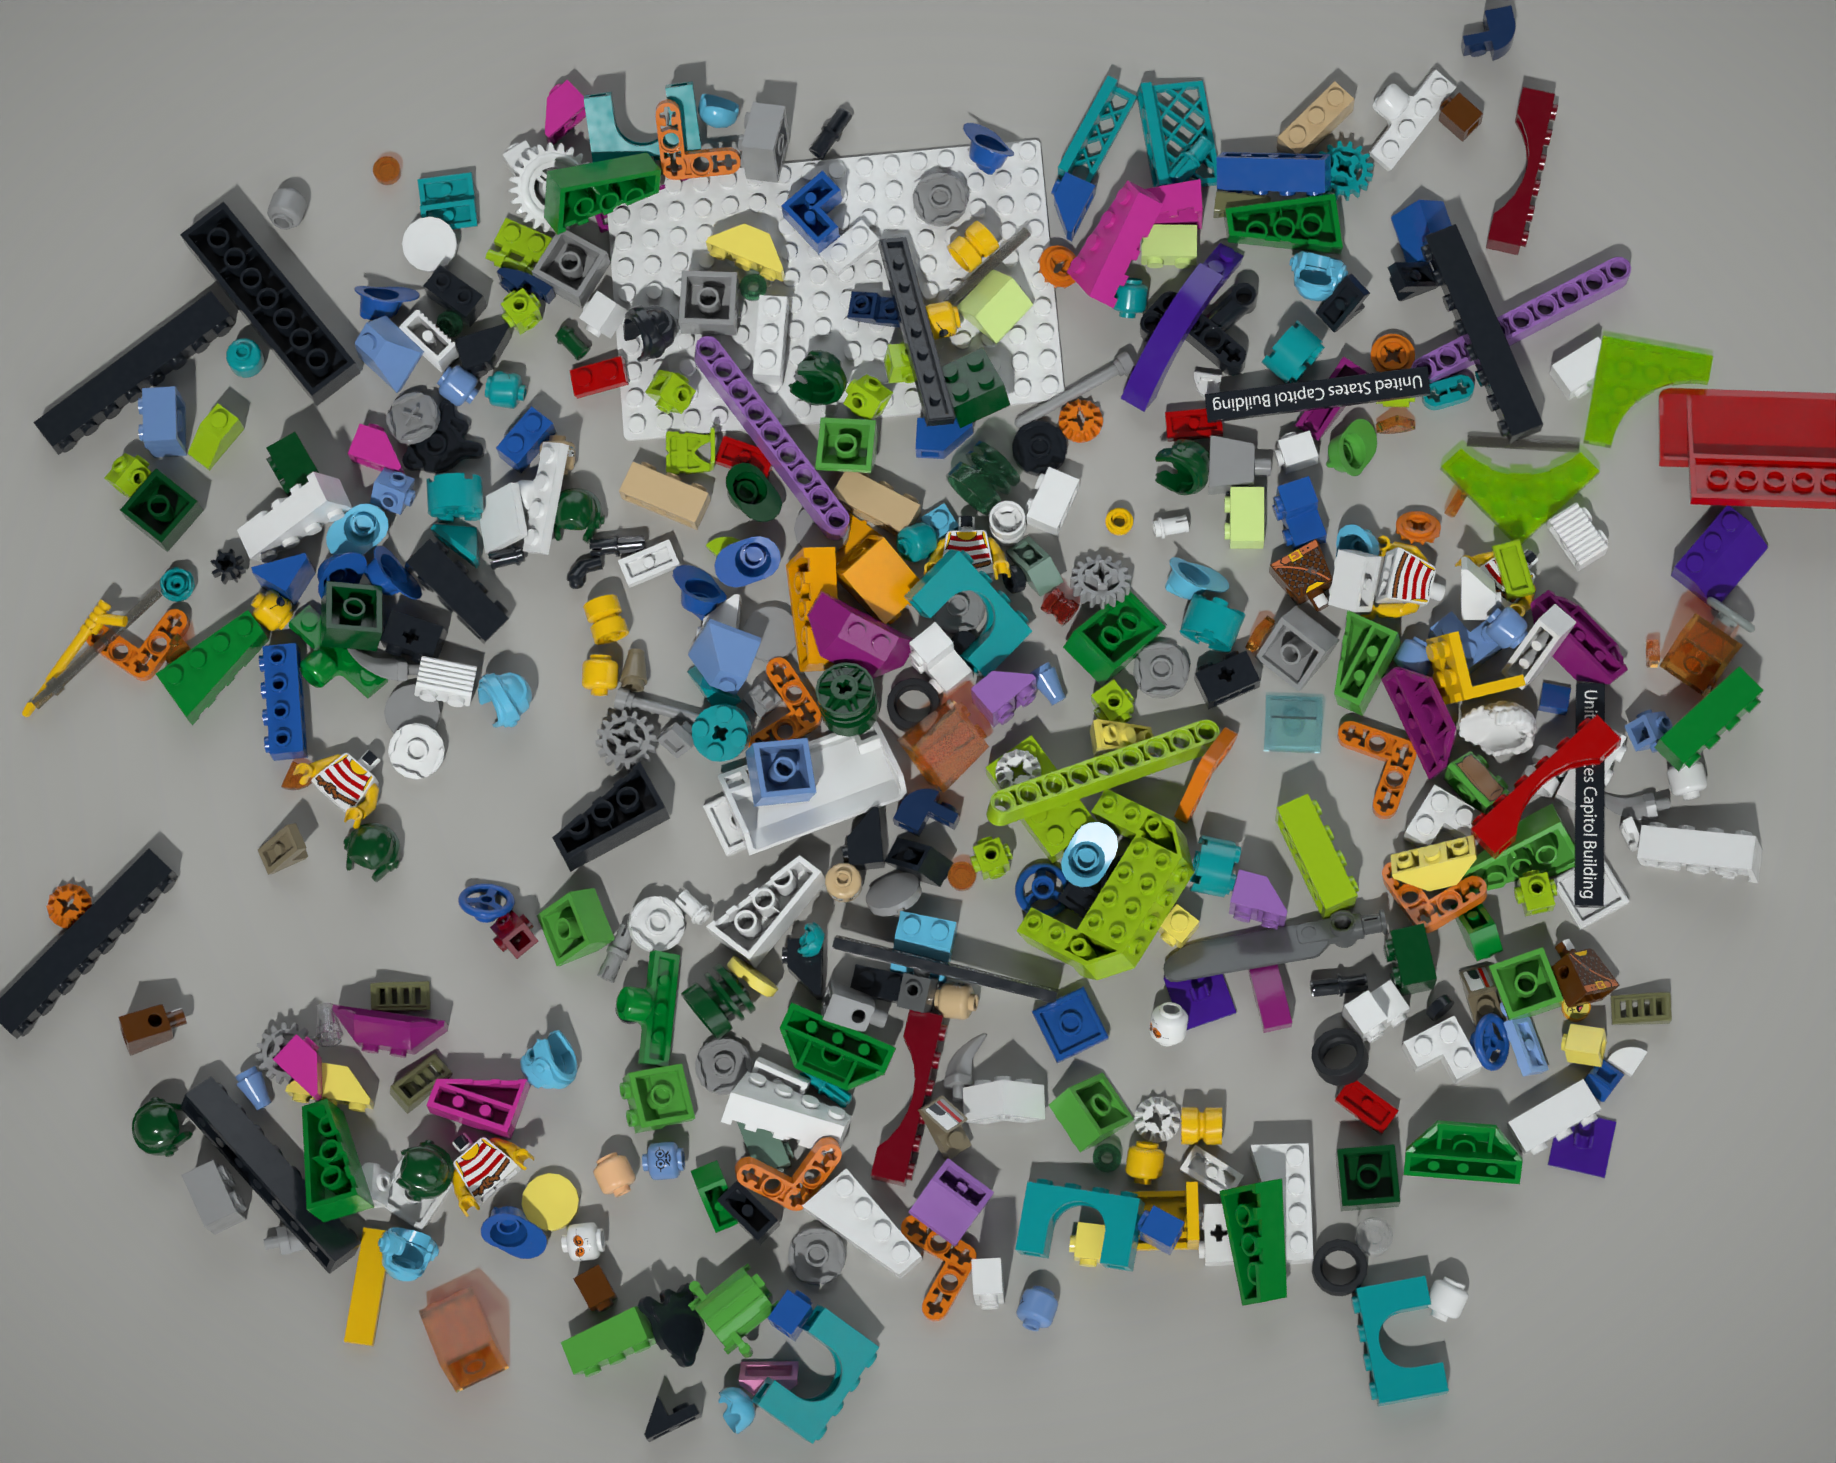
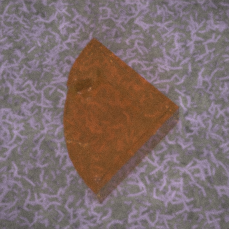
M1399 415L1376 423V431L1379 434H1396L1416 429L1413 419Z
M1267 615L1255 628L1245 648L1252 653L1261 646L1264 636L1270 633L1274 627L1275 620Z
M178 633L169 643L170 649L168 656H166L167 664L169 665L191 649Z
M1648 639L1646 641L1647 668H1657L1660 662L1659 641Z
M292 761L281 787L286 790H300L311 785L313 778L310 777L305 785L300 784L299 781L304 775L301 773L293 775L299 763Z

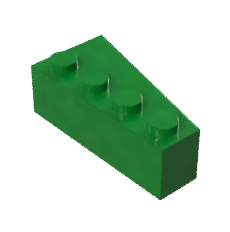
M641 153L547 171L544 218L556 234L559 235L566 232V227L576 223L578 226L589 222L588 218L597 214L607 215L614 212L613 209L625 203L628 206L659 193L661 169L648 153Z
M1739 666L1665 733L1654 748L1678 772L1685 766L1690 769L1702 757L1700 753L1704 749H1712L1721 740L1720 735L1726 730L1730 732L1740 723V718L1747 712L1751 713L1761 703L1758 698L1762 694L1763 689Z
M328 1099L302 1106L307 1211L321 1221L327 1222L374 1208L375 1206L344 1111Z

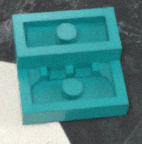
M472 172L417 179L421 203V218H439L450 225L452 230L478 226Z

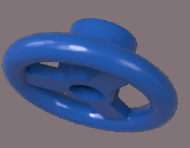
M1037 863L1029 866L1020 874L1015 885V896L1024 912L1028 913L1032 907L1031 905L1039 899L1045 900L1050 898L1057 901L1061 893L1055 891L1054 882L1046 876V871L1053 873L1060 879L1064 890L1069 881L1065 878L1062 869L1049 863ZM1037 872V878L1032 883V893L1025 898L1023 892L1024 884L1032 874ZM1040 886H1047L1049 890L1042 894L1038 891V888ZM1059 902L1051 909L1038 911L1054 917L1066 907Z
M476 884L467 887L460 893L458 903L465 913L474 916L480 922L489 923L495 921L498 917L508 914L514 908L515 899L512 893L504 887L494 884ZM487 892L485 895L476 898H468L475 893ZM497 894L506 899V904L503 907L495 902Z
M1493 1013L1486 1014L1479 1020L1476 1030L1470 1037V1045L1481 1065L1489 1071L1499 1070L1505 1064L1510 1045L1504 1021ZM1492 1022L1497 1026L1501 1040L1494 1034ZM1496 1049L1500 1050L1498 1059L1495 1062H1490L1489 1059L1492 1052Z

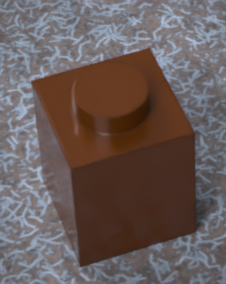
M1460 92L1453 99L1448 97L1439 108L1441 110L1439 122L1462 142L1482 123L1483 113Z
M599 1264L573 1278L592 1312L596 1310L599 1313L606 1311L614 1305L613 1301L618 1298Z

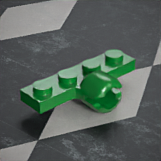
M310 605L289 621V628L313 649V652L300 663L302 676L313 687L322 688L335 676H342L369 699L388 683V679L375 675L362 667L351 656L347 648L321 646V615Z
M657 950L650 951L645 989L629 986L621 989L616 1000L617 1015L622 1020L637 1022L641 1025L638 1064L654 1067L669 1066L680 955Z

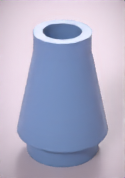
M1049 662L1029 673L1035 676L1037 688L1049 700L1052 706L1066 698L1057 671Z
M256 1066L236 1076L238 1081L236 1085L251 1101L257 1111L272 1103L262 1071H258Z

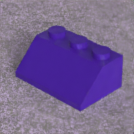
M1726 506L1674 566L1671 576L1706 604L1708 597H1713L1722 603L1765 553L1768 546L1750 521L1731 506Z

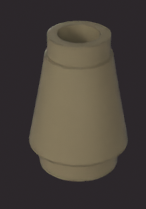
M641 649L628 650L620 677L622 688L630 689L631 692L643 691L644 686L648 683L645 652Z

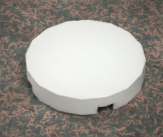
M434 217L419 218L411 223L405 231L402 241L403 252L409 263L417 269L427 272H434L439 265L445 268L454 259L458 246L456 234L450 225Z
M413 723L405 725L395 732L390 740L388 753L390 761L397 772L407 778L420 779L428 777L438 770L444 760L445 747L443 739L435 729L426 724Z
M651 896L644 898L633 907L629 915L628 929L630 936L637 946L647 952L654 950L668 951L679 943L684 934L683 912L675 902L667 897Z

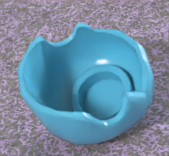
M702 94L698 105V113L707 125L714 128H727L736 122L739 114V105L719 96Z
M727 1387L721 1390L718 1402L727 1404L723 1418L731 1430L739 1434L754 1421L756 1415L755 1406L748 1394L740 1388Z

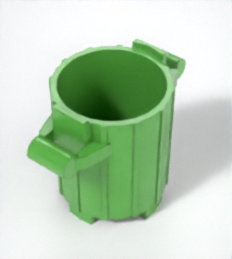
M748 1263L738 1269L708 1295L703 1292V1287L698 1281H692L689 1289L697 1298L688 1305L692 1311H697L725 1346L724 1351L727 1355L739 1347V1352L744 1358L751 1357L753 1350L748 1343H744L742 1338L768 1318L779 1302L777 1300L772 1305L768 1300L772 1293L757 1273L753 1277L748 1275L747 1271L751 1269Z

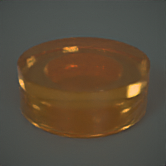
M384 156L374 163L373 173L380 184L392 185L399 180L401 168L396 159Z
M1458 489L1444 514L1451 518L1455 517L1467 497L1466 493Z
M960 861L951 866L948 872V881L951 887L958 891H966L973 887L976 882V873L971 864Z

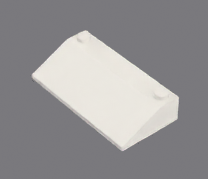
M877 721L869 730L861 735L848 737L831 733L808 742L817 793L807 802L754 807L747 765L717 775L749 856L866 813L872 807L879 808L901 800L908 795L903 773Z

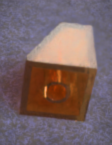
M951 699L947 700L897 740L928 784L941 792H945L989 747L984 740L987 737L986 733L978 724L973 725L968 717L971 713L962 702L957 703Z
M472 1287L459 1290L452 1296L439 1302H433L426 1308L419 1310L439 1365L456 1393L509 1369L480 1300Z

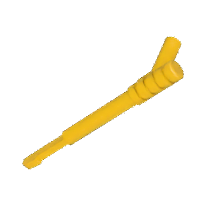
M100 599L98 605L94 607V611H91L89 614V618L87 617L84 621L85 624L81 625L80 631L45 678V683L32 701L26 704L22 715L30 717L89 636L92 634L97 635L103 625L126 627L128 623L127 616L107 614V611L112 606Z

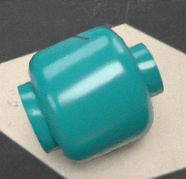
M1128 277L1124 287L1119 285L1114 296L1118 300L1113 309L1119 311L1120 317L1135 318L1137 313H1142L1146 310L1148 287L1142 283V279Z
M241 338L229 345L226 352V360L232 372L237 376L251 378L262 370L264 355L256 342L247 338Z
M496 371L493 376H488L485 386V397L489 398L491 405L514 409L519 404V401H525L527 385L522 384V377L519 374Z
M915 523L899 531L896 540L898 552L909 562H918L930 557L938 543L935 530L925 523Z

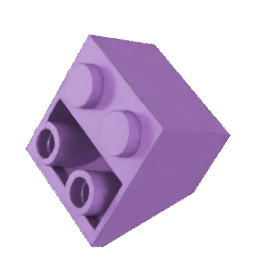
M992 671L971 688L972 703L993 727L999 723L1001 725L1006 724L1014 716L1013 712L1021 705L1023 708L1028 706L1036 698L1034 694L1037 693L1036 678L1033 674Z
M1239 869L1230 901L1229 914L1234 915L1233 918L1241 922L1249 923L1250 919L1262 922L1261 926L1268 929L1277 930L1278 927H1284L1287 910L1266 876Z
M947 1158L908 1213L955 1247L987 1205L994 1192Z

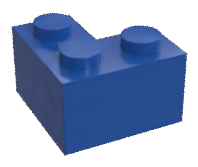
M822 170L781 205L783 217L818 254L840 237L838 226L827 214L842 202L841 189Z
M1307 476L1277 486L1272 508L1277 521L1282 520L1285 530H1282V535L1286 546L1291 545L1293 551L1315 539H1317L1319 545L1326 543L1327 534L1317 510L1319 501L1310 477Z

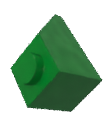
M1458 903L1451 905V910H1454ZM1482 903L1455 918L1466 945L1476 961L1490 958L1494 954L1503 951L1496 924Z
M716 1160L691 1170L695 1185L715 1232L717 1233L737 1225L738 1223L717 1201L729 1189L718 1161Z

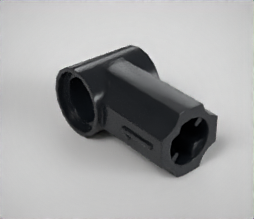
M1249 283L1237 284L1233 288L1232 293L1206 317L1226 332L1245 314L1251 313L1256 308V290ZM1241 294H1247L1251 297V300L1247 303H1240L1237 298Z

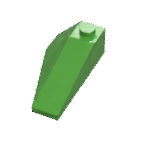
M1553 803L1520 821L1517 828L1516 841L1495 860L1486 850L1477 855V859L1461 880L1470 876L1481 877L1486 882L1488 891L1502 888L1506 883L1518 881L1519 878L1523 877L1522 874L1528 871L1539 870V873L1547 872L1548 877H1552L1573 868L1574 842ZM1471 886L1469 887V892L1479 893V888L1475 889Z

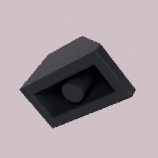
M508 323L455 339L464 370L478 378L495 368L512 338Z
M872 807L847 837V846H842L843 862L855 866L857 870L884 868L878 807Z
M897 837L884 861L904 873L914 874L918 880L938 887H941L954 863L931 846Z
M788 938L787 947H782V964H787L789 973L817 1000H822L823 944L817 955L802 957L803 954L797 952L798 948L801 947L799 943L800 938Z
M738 1180L717 1200L759 1245L780 1226L778 1219Z

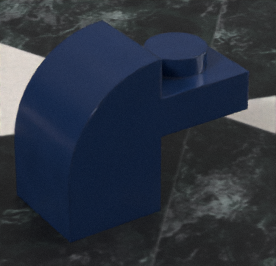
M1511 5L1484 11L1483 25L1485 32L1462 37L1461 50L1463 56L1479 57L1490 51L1492 61L1503 57L1510 50L1516 29Z
M919 789L904 798L893 817L894 825L920 837L929 818L953 830L956 829L960 818L959 814L956 813L957 809L946 802H942L941 805L938 804L940 799L939 791Z

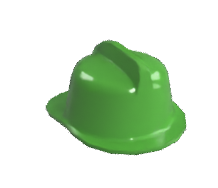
M1355 419L1342 434L1329 442V459L1326 462L1328 468H1334L1339 472H1347L1351 476H1359L1362 473L1363 469L1373 458L1377 448V435L1369 421Z

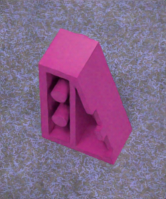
M1201 179L1146 189L1153 193L1163 204L1154 224L1197 225V230L1202 229Z
M436 1079L426 1106L432 1114L511 1140L530 1085L527 1079Z

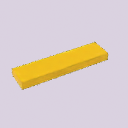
M363 1227L344 1337L345 1343L374 1347L386 1271L382 1265V1252H380L378 1241L386 1230Z

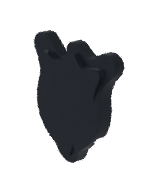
M448 400L440 403V422L429 438L420 443L408 445L407 452L402 458L406 469L439 474L454 468L464 459H479L483 456L484 449L480 443L464 439V435L469 432V424L455 417V406Z
M690 1283L681 1285L677 1292L671 1289L662 1290L659 1294L660 1303L650 1296L643 1297L638 1302L639 1310L649 1319L652 1325L653 1336L658 1347L661 1350L666 1349L671 1353L670 1357L675 1359L677 1364L683 1368L694 1364L696 1353L703 1337L701 1318L696 1310L692 1311L688 1306L695 1299V1295L689 1289Z

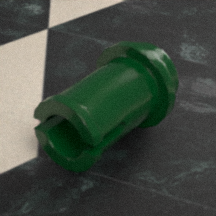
M566 325L556 333L557 343L559 345L563 344L575 359L579 361L589 352L590 348L577 337L573 327L569 328Z

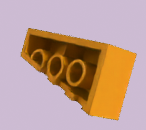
M809 547L801 549L786 564L800 672L825 671L835 665L819 655L807 616L821 591L838 599L835 547Z

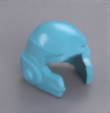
M1306 251L1296 253L1294 257H1291L1289 263L1291 271L1294 272V286L1303 298L1310 301L1328 299L1339 283L1349 274L1347 266L1344 265L1342 260Z
M508 672L496 675L491 673L485 674L480 679L478 698L481 705L492 701L498 717V721L492 724L493 727H514L520 720V716L529 709L532 701V691L525 678L519 674Z
M560 1030L550 1032L547 1039H537L535 1045L528 1049L520 1059L521 1070L525 1079L537 1089L540 1087L545 1089H563L569 1086L576 1078L578 1069L577 1059L571 1044Z
M391 1227L388 1231L383 1232L382 1237L378 1241L380 1252H382V1265L386 1273L399 1281L409 1282L421 1277L428 1263L433 1261L439 1254L437 1243L429 1235L416 1230Z

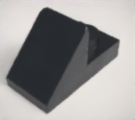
M1395 262L1387 267L1391 275L1389 278L1398 301H1405L1438 288L1434 283L1432 268L1429 262Z
M1349 274L1337 286L1316 314L1335 333L1365 308L1363 302L1370 292L1353 274Z
M658 1395L644 1433L647 1441L651 1442L702 1417L695 1403L689 1405L688 1402L682 1403L672 1409L673 1414L668 1415Z

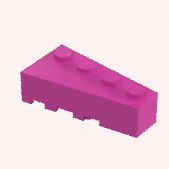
M1128 180L1123 188L1118 191L1115 200L1102 215L1101 221L1087 238L1085 245L1077 257L1073 259L1067 270V273L1088 296L1114 308L1118 300L1114 296L1119 285L1124 287L1129 277L1125 273L1131 260L1136 261L1141 252L1139 251L1142 237H1148L1163 206L1153 193Z

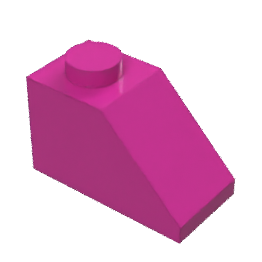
M568 80L562 85L557 84L554 86L547 97L545 136L547 142H551L553 145L586 117L584 96Z
M369 423L368 426L359 424L348 451L351 461L378 471H382L385 467L405 474L384 429L372 423Z
M296 1034L273 1060L313 1098L320 1101L322 1099V1058L316 1052L319 1047L309 1037L306 1036L302 1040Z

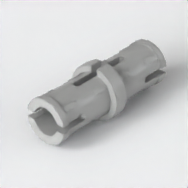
M620 924L615 940L611 946L607 947L606 952L608 954L600 972L597 974L598 977L606 981L608 979L611 983L615 982L623 960L627 961L629 956L627 951L633 941L628 926L626 927L625 924Z

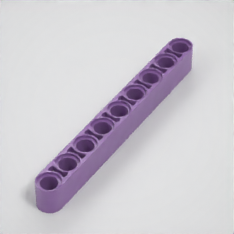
M1614 257L1497 317L1509 346L1623 288L1627 284L1631 273L1630 262L1623 257ZM1619 269L1624 273V276L1615 277L1611 270ZM1590 281L1596 282L1600 288L1596 290L1590 289L1586 283ZM1571 294L1576 300L1574 302H1567L1562 296ZM1542 306L1548 307L1552 313L1543 315L1538 311V308ZM1522 319L1527 323V326L1518 327L1513 321ZM1463 336L1418 358L1413 362L1411 368L1427 366L1430 373L1429 384L1447 379L1475 363L1468 360L1464 350L1466 343ZM1445 356L1450 357L1455 363L1445 365L1440 359Z
M711 336L701 337L696 343L694 361L697 367L822 533L830 540L842 539L848 530L850 521L848 512L719 341ZM709 350L713 355L705 356L701 352ZM725 371L729 376L721 377L717 373ZM736 392L743 393L745 397L736 398L733 394ZM750 414H758V415H760L762 418H761V419H758V420H754V419H751V418L749 417V415H750ZM774 435L777 437V440L769 441L765 436ZM789 456L794 461L787 463L781 457ZM804 477L807 478L810 481V483L802 484L798 482L797 479ZM815 499H822L826 504L819 506L813 501ZM837 520L842 523V526L834 527L829 522Z

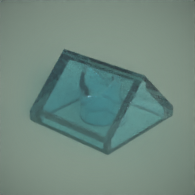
M1266 695L1264 751L1320 753L1323 720L1322 697Z

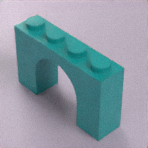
M693 81L666 85V98L675 101L680 108L685 151L702 150ZM612 92L584 96L593 162L641 153H648L650 157L653 156L654 160H661L658 138L650 142H636L627 138L620 131L616 123ZM668 107V112H669V124H668V126H672V123H671V115L674 114V113H676V112H675V111H671V110H670V107ZM668 133L663 137V142L665 145L672 147L678 144L679 138L674 133Z
M950 549L904 597L922 617L931 618L952 596L959 592L970 590L982 599L987 612L985 628L960 657L977 676L984 678L994 671L1032 632V629L1027 625L1029 623L1027 617L1019 610L1015 612L1009 606L1010 599L1002 591H996L990 585L992 583L991 578L982 570L978 572L972 565L974 560L964 550Z
M1039 1178L1036 1179V1183L1027 1181L1015 1247L1018 1253L1049 1259L1053 1231L1059 1217L1071 1208L1088 1206L1098 1210L1105 1223L1100 1264L1105 1268L1133 1272L1140 1235L1137 1224L1144 1212L1145 1203L1140 1198H1137L1138 1194L1121 1191L1120 1195L1109 1194L1110 1190L1100 1187H1093L1092 1191L1081 1190L1082 1186L1074 1183H1064V1187L1054 1186L1053 1181Z
M1426 1276L1356 1288V1296H1352L1351 1301L1354 1314H1360L1362 1325H1357V1332L1360 1343L1365 1342L1367 1353L1363 1354L1365 1370L1371 1371L1373 1382L1368 1383L1371 1400H1377L1379 1407L1447 1394L1449 1389L1443 1362L1412 1368L1401 1367L1386 1358L1379 1343L1380 1328L1387 1319L1399 1313L1429 1308L1428 1305H1431Z
M818 1304L801 1329L823 1344L833 1356L835 1373L829 1387L818 1396L800 1398L777 1381L767 1377L751 1400L776 1420L812 1444L815 1440L818 1441L824 1436L827 1431L826 1424L832 1416H836L844 1406V1398L848 1392H853L859 1385L861 1380L859 1376L865 1368H869L877 1358L876 1352L879 1349V1346L831 1311Z

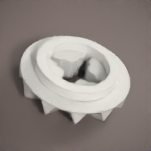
M1015 749L1005 753L997 762L996 779L1003 789L1041 776L1040 764L1037 758L1030 754L1029 751ZM1023 762V771L1026 775H1019L1013 782L1014 773L1009 767L1017 768Z
M1150 1097L1141 1102L1137 1108L1134 1117L1135 1127L1144 1139L1154 1143L1165 1142L1177 1133L1180 1126V1113L1175 1104L1164 1097ZM1153 1108H1156L1160 1116H1170L1162 1120L1161 1131H1159L1156 1123H1145L1153 1118Z

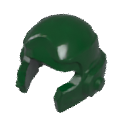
M810 351L797 367V374L802 375L807 384H803L798 380L793 384H789L790 393L810 405H828L837 402L842 397L847 386V378L841 367V361L835 355L826 351Z
M1187 439L1177 440L1172 445V448H1163L1155 457L1156 462H1171L1178 471V474H1172L1167 470L1156 473L1155 481L1178 495H1192L1198 493L1206 486L1209 476L1210 456L1203 445Z
M580 488L561 491L553 528L556 541L562 540L559 528L568 530H584L587 528L583 535V541L589 544L596 530L600 529L601 525L605 523V516H603L599 499L592 492Z
M379 823L362 824L358 829L351 832L349 836H346L343 841L344 849L347 851V871L353 870L354 862L371 870L379 868L372 875V879L378 882L389 871L392 872L400 865V841L397 835L385 825Z
M153 1097L137 1110L132 1121V1134L141 1150L155 1156L165 1155L166 1157H171L178 1151V1147L191 1138L193 1134L190 1131L183 1132L176 1137L180 1130L175 1110L183 1111L180 1108L181 1104L167 1103L165 1099Z
M425 1140V1142H420L417 1147L401 1151V1154L404 1155L400 1168L401 1178H398L396 1183L409 1191L408 1195L412 1197L413 1201L420 1202L424 1199H434L448 1189L453 1178L454 1168L452 1159L446 1150L435 1145L434 1141Z

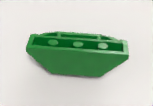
M792 1002L780 1026V1031L794 1068L845 1091L885 1075L896 1051V1047L854 1029L822 1019V1015Z
M1437 1120L1406 1148L1403 1175L1520 1184L1523 1157L1497 1125Z

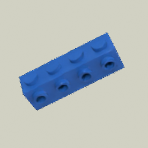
M1222 152L1216 157L1217 190L1235 193L1252 191L1253 195H1267L1269 191H1279L1281 196H1292L1296 192H1306V196L1313 197L1323 195L1331 187V154Z
M296 643L263 646V655H259L260 671L264 672L265 682H261L262 699H266L267 709L262 710L264 726H268V736L264 737V746L266 753H270L274 761L308 758L303 679L300 672L301 650Z

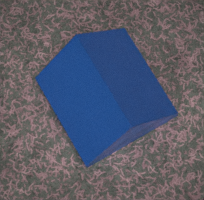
M1417 200L1391 217L1406 262H1426L1421 252L1425 236L1452 226L1443 201Z
M306 553L251 567L252 573L262 588L267 591L276 590L290 600L294 606H296L316 574L315 568Z

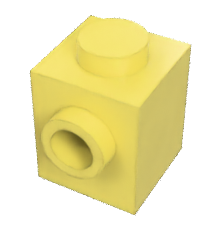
M1176 904L1159 928L1160 938L1171 947L1176 945L1181 949L1199 928V920Z
M1570 1024L1568 1034H1563L1561 1050L1565 1051L1567 1062L1601 1067L1607 1045L1605 1029Z
M1078 1222L1077 1234L1070 1237L1069 1252L1074 1253V1260L1080 1261V1266L1097 1267V1263H1100L1105 1225Z

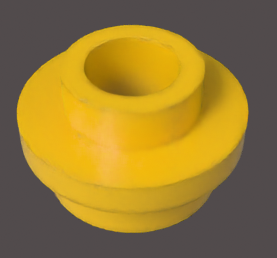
M1124 508L1112 509L1105 519L1106 528L1114 535H1125L1133 527V517ZM1120 518L1125 523L1122 526H1116L1114 521Z

